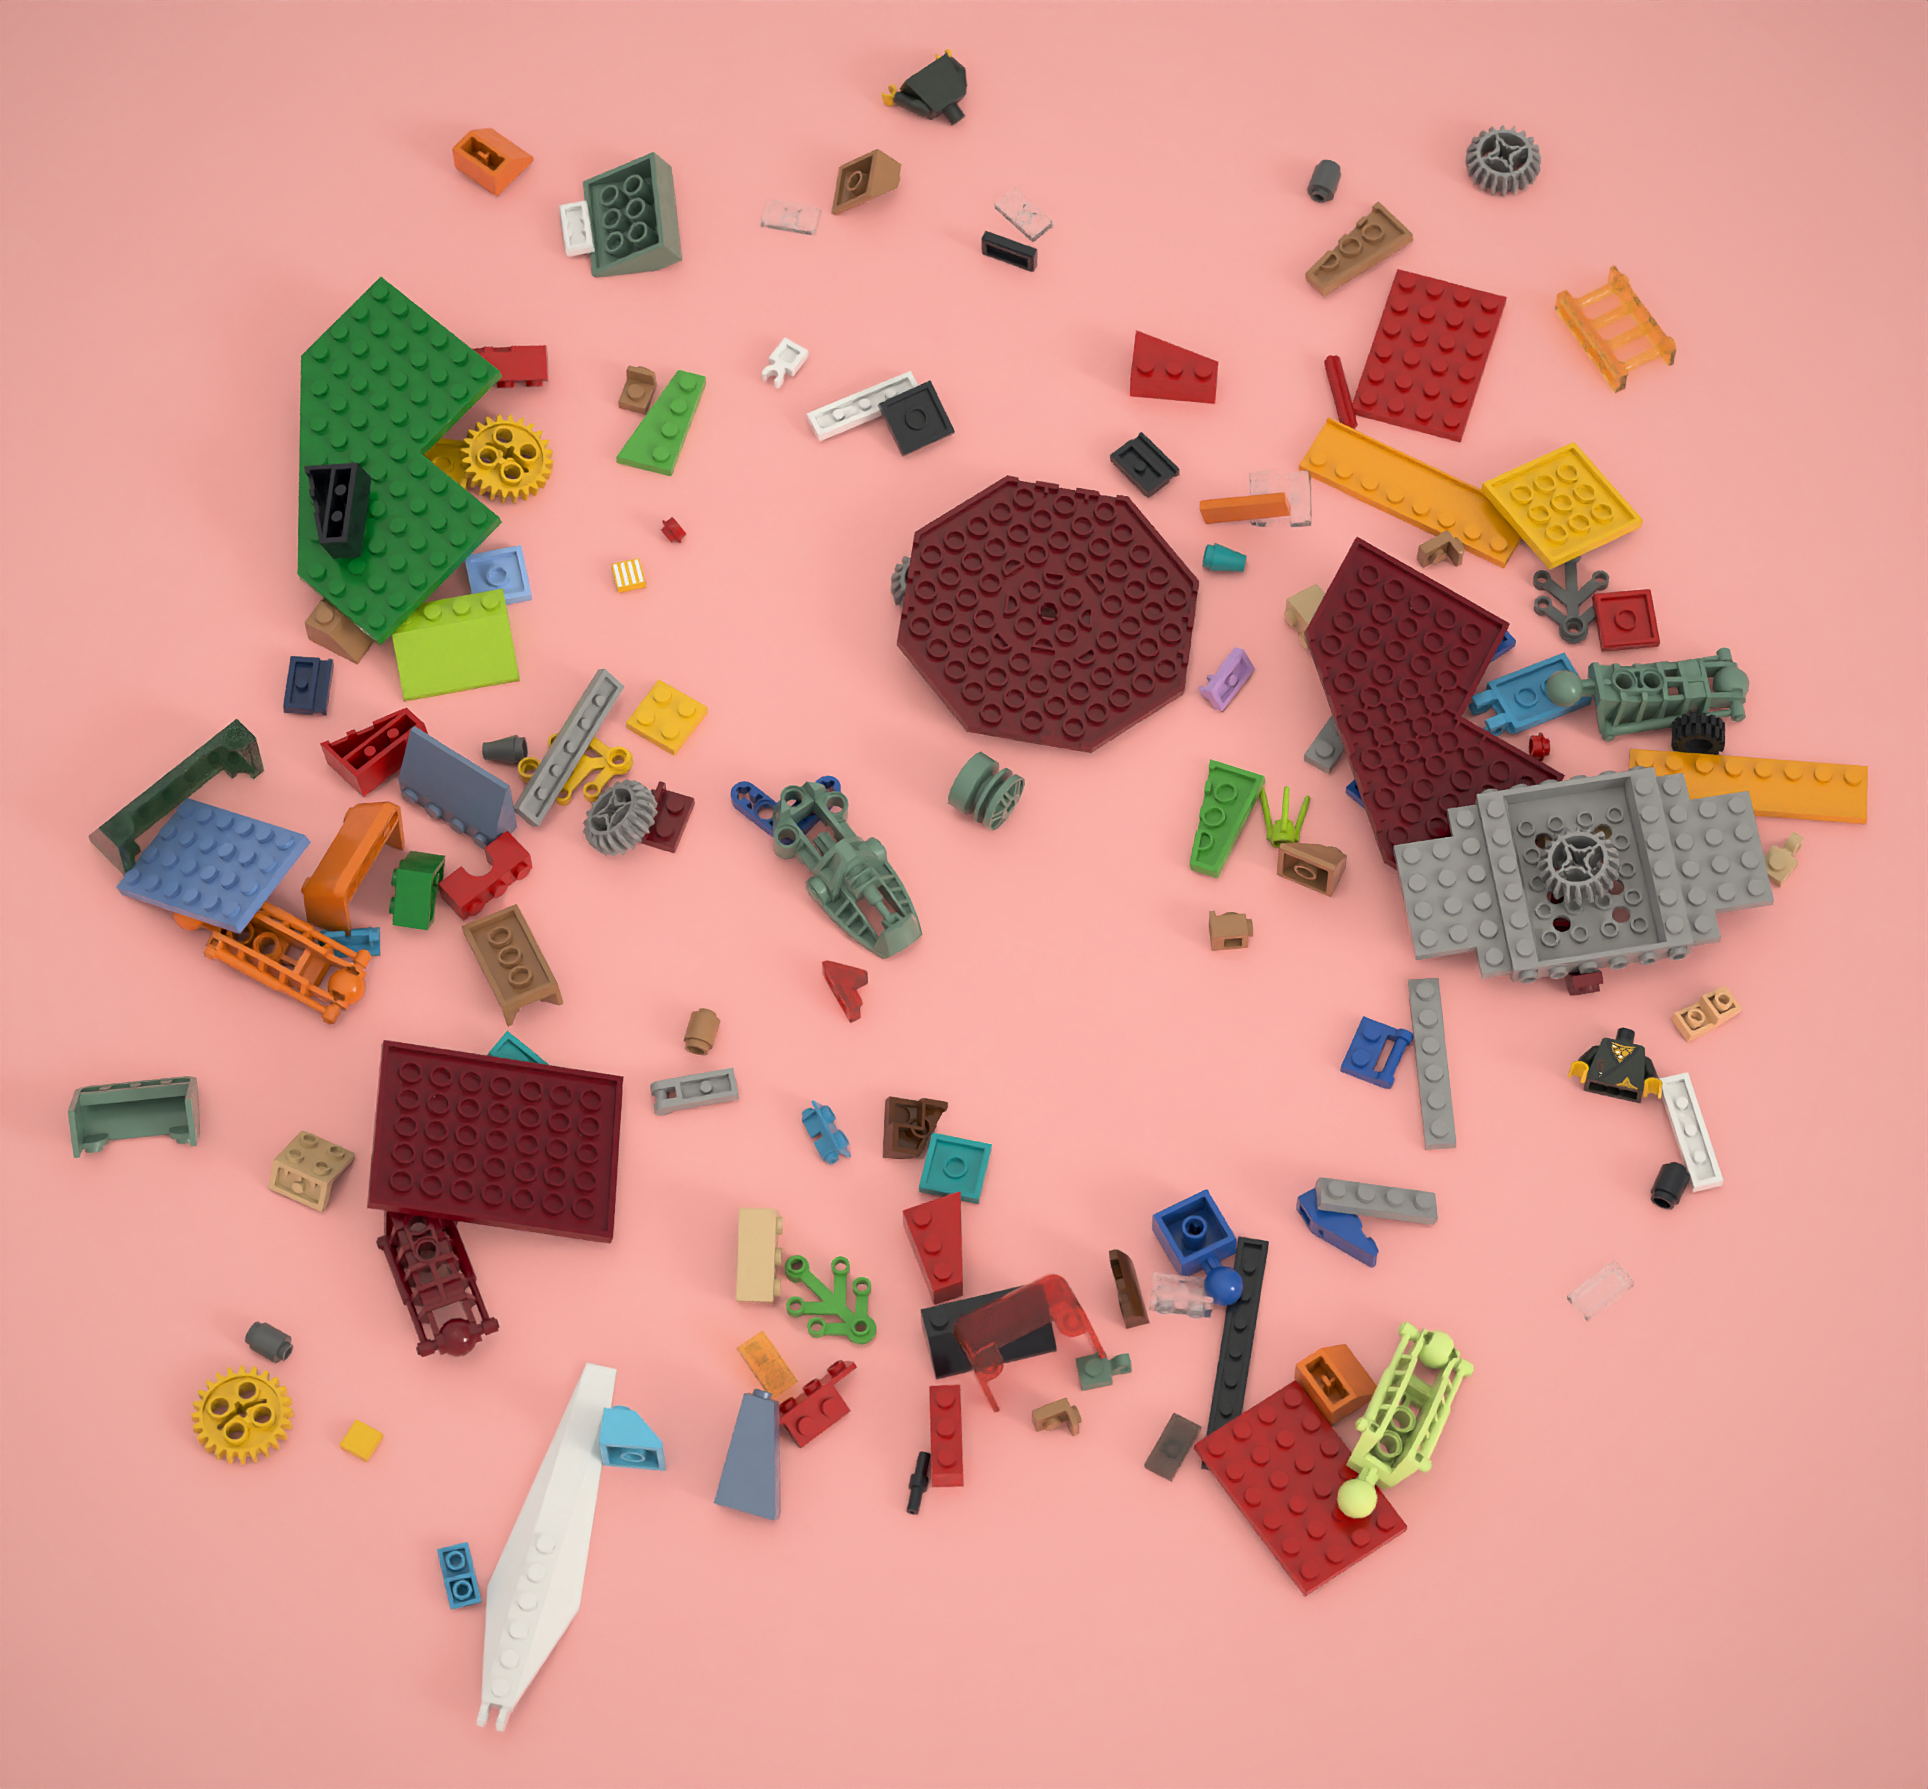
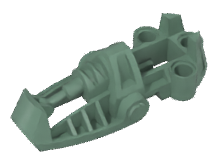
M806 781L801 787L797 785L785 787L780 794V800L773 806V848L779 858L787 860L795 857L800 864L804 863L814 875L805 882L809 896L819 904L842 931L865 949L882 959L895 955L915 942L922 935V930L911 898L902 881L887 861V851L884 845L874 837L864 841L846 823L849 806L847 797L838 791L828 793L825 785L816 782ZM790 800H796L800 802V804L798 806L792 807L789 806L787 802ZM838 806L842 810L838 813H833L828 808ZM813 812L825 827L830 826L834 831V838L837 841L836 843L827 831L817 835L813 843L824 855L823 857L797 826L798 822ZM789 838L794 842L790 845H784L780 840ZM883 896L896 912L893 914L889 912L882 902ZM864 897L871 906H875L884 918L881 924L885 930L881 932L879 937L855 904Z

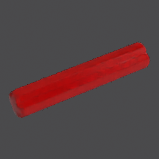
M1329 355L1324 360V365L1339 422L1355 429L1358 423L1341 359L1338 355Z

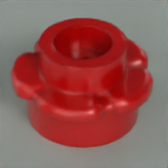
M673 517L669 518L666 522L662 521L664 527L660 530L671 543L675 540L681 543L680 539L687 534Z
M1541 732L1538 735H1531L1529 738V755L1539 761L1544 760L1545 756H1549V738H1545Z

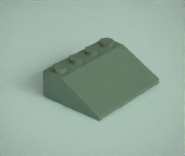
M651 152L583 181L584 199L588 204L595 252L590 253L592 276L598 278L657 271L682 261L672 166L657 153Z

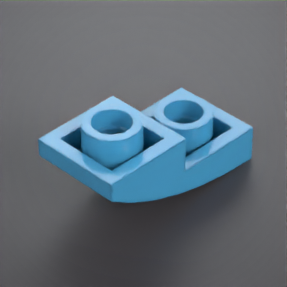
M468 1542L437 1549L450 1609L454 1610L482 1603Z

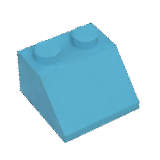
M617 1405L612 1408H604L599 1441L603 1466L666 1471L663 1442L635 1410H631L626 1406Z

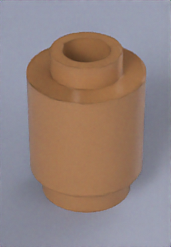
M700 1008L699 1011L691 1013L684 1036V1048L687 1051L704 1056L713 1048L721 1022L716 1017L714 1011Z

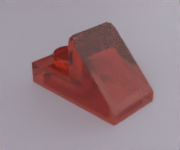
M830 960L823 961L822 975L848 1021L852 1023L860 1019V1006L863 1005L857 989L868 984V972L861 968Z

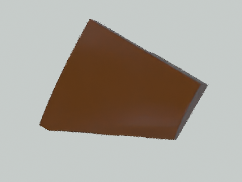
M892 1096L885 1099L883 1158H918L926 1147V1141L929 1136L932 1135V1132L934 1133L942 1113L947 1110L948 1102L921 1098L919 1101Z
M1110 1250L1109 1262L1116 1283L1118 1302L1126 1329L1150 1323L1132 1259L1120 1250Z

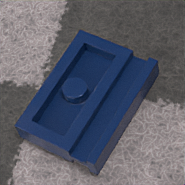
M290 657L283 704L284 713L308 715L322 713V715L327 716L334 668L332 658L320 660V658Z

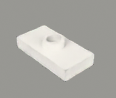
M587 201L559 205L567 257L595 252Z

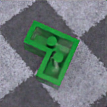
M410 850L405 859L400 860L399 867L397 869L394 868L391 885L396 887L395 897H391L389 914L393 915L392 925L428 930L434 922L436 894L439 890L438 883L444 878V855Z

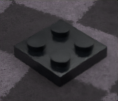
M931 380L878 404L902 457L955 433Z

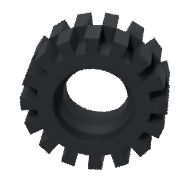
M1693 712L1691 716L1683 714L1681 718H1675V721L1672 722L1671 747L1673 751L1718 755L1719 751L1722 752L1725 747V722H1722L1720 717L1716 718V715L1706 716V713L1701 712V715H1696V712Z

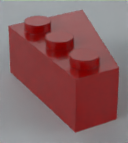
M1136 330L1130 375V396L1215 404L1219 362Z
M546 345L472 348L500 371L502 377L496 382L498 389L514 388V383L526 382V387H543V381H549L548 347Z
M961 1191L902 1210L903 1226L933 1304L937 1305L963 1296Z

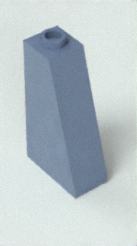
M754 1389L753 1394L744 1393L714 1504L770 1520H778L781 1513L779 1401L771 1399L772 1393Z

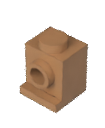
M1215 910L1209 911L1208 925L1212 951L1248 948V937H1253L1252 919L1246 918V913L1226 912L1216 916Z

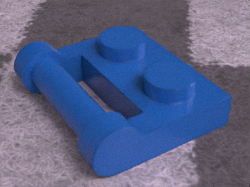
M1363 1016L1343 1060L1340 1072L1376 1086L1391 1089L1395 1081L1394 1073L1406 1046L1411 1044L1414 1035L1406 1029H1396ZM1387 1039L1395 1042L1383 1071H1374Z

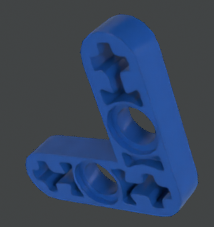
M822 776L816 781V783L825 785L826 789L833 787V791L841 792L840 782L833 776ZM742 781L736 783L731 789V802L734 808L774 838L772 817L770 819H762L758 816V812L763 808L773 810V806L777 802L750 782ZM749 793L750 801L746 798L739 800V794L745 795ZM796 801L792 807L798 806L800 802ZM816 814L807 816L798 822L797 826L806 835L820 819ZM789 838L780 840L784 845H790L794 842Z

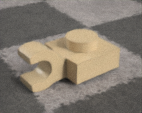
M1795 832L1790 835L1782 849L1773 845L1764 856L1769 880L1779 887L1783 885L1798 866V860L1793 857L1802 847L1801 842L1804 838Z

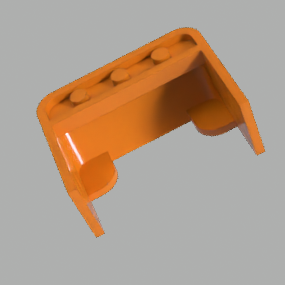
M389 801L360 803L347 810L343 820L344 824L311 878L307 877L302 885L301 893L304 894L303 899L307 922L327 929L330 932L345 931L346 936H351L352 929L348 904L384 844H387L401 851L405 848L401 808L399 805Z

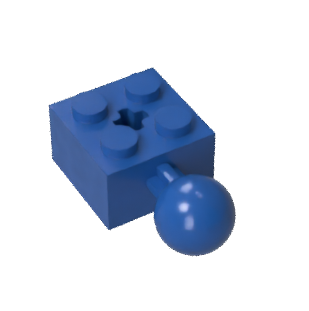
M1208 1189L1152 1215V1231L1181 1280L1204 1270L1207 1275L1204 1281V1292L1212 1303L1219 1306H1228L1235 1303L1241 1297L1243 1280L1240 1274L1235 1269L1222 1266L1220 1261L1236 1254L1237 1239Z

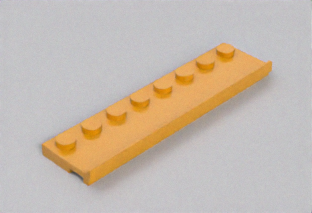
M1327 418L1323 428L1299 464L1300 472L1434 536L1448 530L1454 538L1457 537L1462 542L1465 551L1503 569L1520 543V535L1482 493L1481 489L1334 419Z
M1630 748L1628 770L1636 766L1654 767L1656 777L1684 773L1690 800L1749 791L1754 816L1866 824L1868 766Z

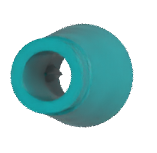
M1214 543V545L1207 544L1202 567L1209 568V571L1243 572L1247 555Z

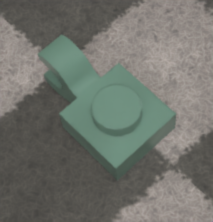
M1106 1352L1075 1358L1082 1391L1113 1385V1375L1132 1372L1129 1353L1117 1355L1110 1360L1107 1359Z

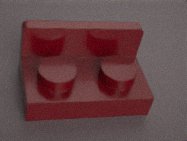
M659 781L656 790H651V794L655 796L654 799L658 803L655 808L658 813L653 818L655 824L649 827L650 833L642 837L641 844L675 854L695 805V800L693 797L666 790V783Z

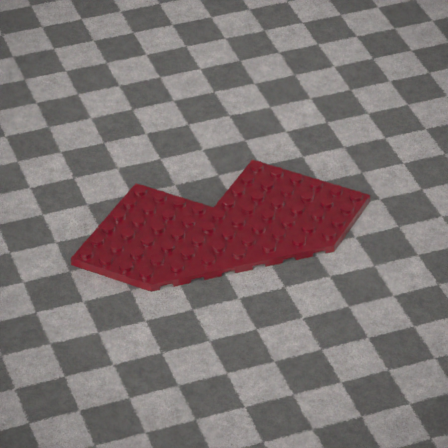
M1356 537L1309 622L1304 635L1382 859L1385 864L1397 870L1393 851L1394 845L1451 837L1447 809L1475 805L1476 795L1487 789L1501 791L1510 789L1518 784L1533 786L1539 785L1546 780H1556L1559 782L1563 780L1565 775L1462 717L1510 623L1363 539Z

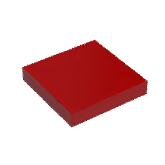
M1651 589L1593 594L1592 602L1601 652L1650 648L1660 645Z

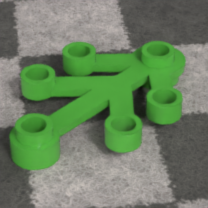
M800 1255L790 1257L785 1263V1275L788 1280L794 1283L803 1282L823 1302H804L802 1298L793 1296L786 1302L788 1315L794 1318L802 1315H837L844 1322L825 1323L820 1317L811 1318L808 1321L807 1328L809 1335L813 1338H821L824 1335L847 1336L851 1342L858 1345L867 1344L872 1341L876 1335V1324L871 1317L867 1316L868 1296L871 1293V1282L869 1279L858 1277L853 1282V1293L856 1296L854 1314L846 1306L847 1275L850 1272V1263L847 1258L839 1256L834 1258L831 1263L832 1273L834 1274L833 1294L810 1271L809 1262L806 1258ZM794 1263L802 1264V1268L799 1270H794L791 1266ZM842 1263L846 1265V1268L839 1271L835 1266ZM859 1284H865L868 1288L865 1291H859L856 1287ZM797 1303L801 1305V1308L794 1311L790 1309V1306ZM814 1324H820L822 1329L820 1331H813L811 1327ZM857 1325H864L866 1330L858 1332L855 1330V1327Z

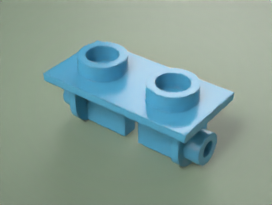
M380 927L352 929L351 936H346L345 931L330 932L327 929L320 930V933L355 952H358L359 949H365L371 953V956H380ZM318 940V944L321 947L325 945V943ZM334 949V956L339 958L348 957Z
M812 1100L811 1102L815 1109H805L801 1113L803 1116L801 1120L811 1138L814 1139L822 1134L821 1138L813 1142L822 1160L827 1161L831 1165L839 1160L838 1155L840 1154L850 1158L851 1154L847 1148L849 1141L846 1135L835 1126L833 1122L836 1120L834 1112L827 1104L822 1105Z

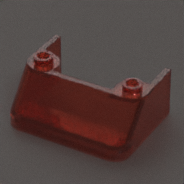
M1046 1274L960 1317L954 1324L953 1334L988 1407L994 1413L1000 1411L987 1382L998 1377L1004 1367V1361L998 1348L1052 1321L1055 1322L1058 1330L1067 1337H1077L1085 1334L1094 1354L1100 1359L1107 1357L1085 1311L1068 1282L1059 1274Z

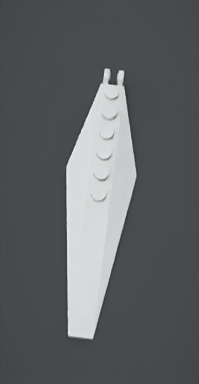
M586 1363L489 1581L486 1604L482 1704L477 1717V1726L485 1727L491 1708L500 1709L499 1716L496 1719V1730L504 1732L510 1712L514 1711L515 1705L580 1609L603 1464L599 1445L604 1408H611L617 1369Z

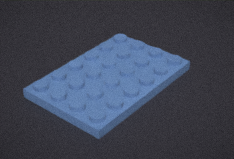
M186 798L169 821L160 829L150 845L142 852V855L131 869L124 875V878L116 888L122 895L240 934L311 842L304 834Z

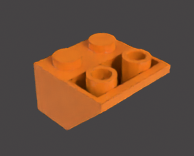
M492 128L470 130L452 148L455 168L495 196H498L534 160L533 156Z
M1346 1344L1320 1348L1295 1365L1294 1379L1297 1380L1331 1426L1370 1402L1377 1388V1385Z

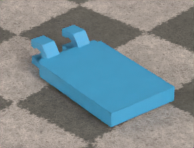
M1564 652L1487 682L1486 690L1472 696V703L1469 704L1468 708L1473 716L1485 713L1490 708H1493L1497 715L1486 719L1484 722L1486 726L1483 729L1495 736H1500L1505 731L1508 734L1513 733L1515 735L1591 705L1593 698L1581 697L1578 702L1569 707L1557 706L1549 700L1546 694V682L1556 671L1568 670L1578 675Z

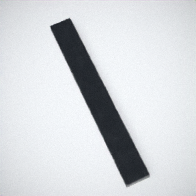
M1238 1237L1233 1269L1240 1274L1243 1280V1292L1235 1303L1227 1306L1206 1437L1242 1414L1269 1241ZM1202 1461L1201 1469L1209 1470Z

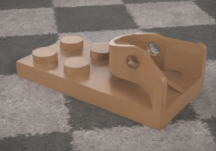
M517 904L461 926L464 936L502 1009L507 1027L513 1025L521 1007L540 1000L541 1002H548L558 1006L564 1004L558 983Z

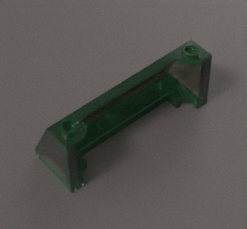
M235 719L88 836L90 842L125 875L136 865L135 856L141 852L140 846L134 840L222 770L232 779L238 773H246L253 780L265 771L256 737L238 719Z

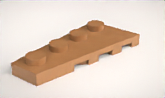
M1378 201L1366 217L1362 216L1356 222V227L1348 235L1344 234L1338 240V245L1332 251L1328 250L1305 273L1306 281L1324 297L1413 241V233Z

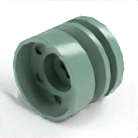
M978 752L968 760L956 777L950 789L948 804L966 815L974 811V820L978 823L983 822V826L994 831L1006 821L1017 805L1025 786V779L1018 774L1013 775V771L1008 768L999 771V763L982 752Z

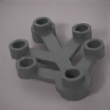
M1582 555L1564 563L1566 591L1551 579L1547 571H1537L1533 577V586L1537 590H1546L1566 607L1567 616L1552 605L1551 599L1547 596H1539L1535 599V613L1540 616L1547 615L1559 625L1560 637L1565 642L1577 644L1586 639L1588 625L1595 619L1593 605L1580 616L1579 606L1597 590H1605L1609 584V575L1605 571L1599 570L1594 572L1592 579L1578 591L1577 563ZM1544 578L1546 579V582L1540 583L1537 581V579ZM1602 578L1605 582L1598 583L1595 579ZM1544 603V604H1546L1548 607H1547V608H1540V607L1538 606V604ZM1576 629L1578 633H1571L1568 630Z

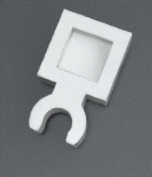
M784 338L770 355L769 364L771 365L763 369L762 381L765 382L770 376H776L774 387L780 388L784 383V375L787 373L793 377L809 357L808 350Z

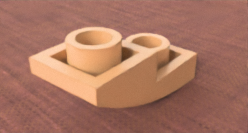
M1723 986L1702 995L1697 1003L1675 1012L1671 1020L1688 1043L1730 1020L1740 1013L1742 1008L1728 988Z

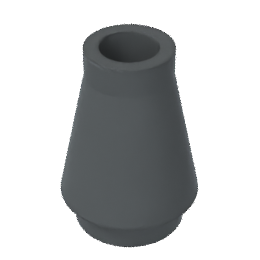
M513 735L492 742H484L482 745L484 760L519 764L528 754L525 737Z

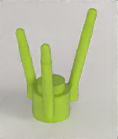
M1288 786L1284 787L1282 817L1276 820L1274 825L1272 824L1264 787L1260 793L1267 829L1266 840L1271 841V845L1275 848H1279L1281 843L1299 842L1300 831L1310 802V796H1305L1296 824L1293 826V822L1288 820L1290 792Z

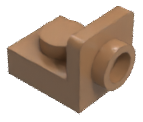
M628 365L626 370L627 380L618 401L619 408L646 415L657 387L655 372L643 366L635 367Z
M1446 530L1419 545L1417 561L1422 568H1425L1430 564L1436 565L1442 562L1448 556L1454 565L1458 567L1462 564L1464 547L1457 537L1454 538Z
M1067 1397L1032 1410V1423L1036 1432L1044 1429L1045 1431H1052L1060 1427L1062 1422L1066 1421L1072 1436L1079 1434V1423H1082V1418L1077 1406H1071Z

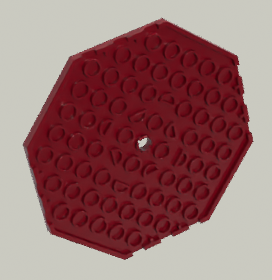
M1007 475L915 531L896 645L967 732L1092 753L1183 695L1199 580L1129 496L1118 494L1116 497L1099 494L1100 491L1076 487V490L1060 488L1059 484L1037 480L1036 483L1018 480L1019 477ZM1045 608L1053 609L1056 616L1055 618L1042 617L1041 610Z

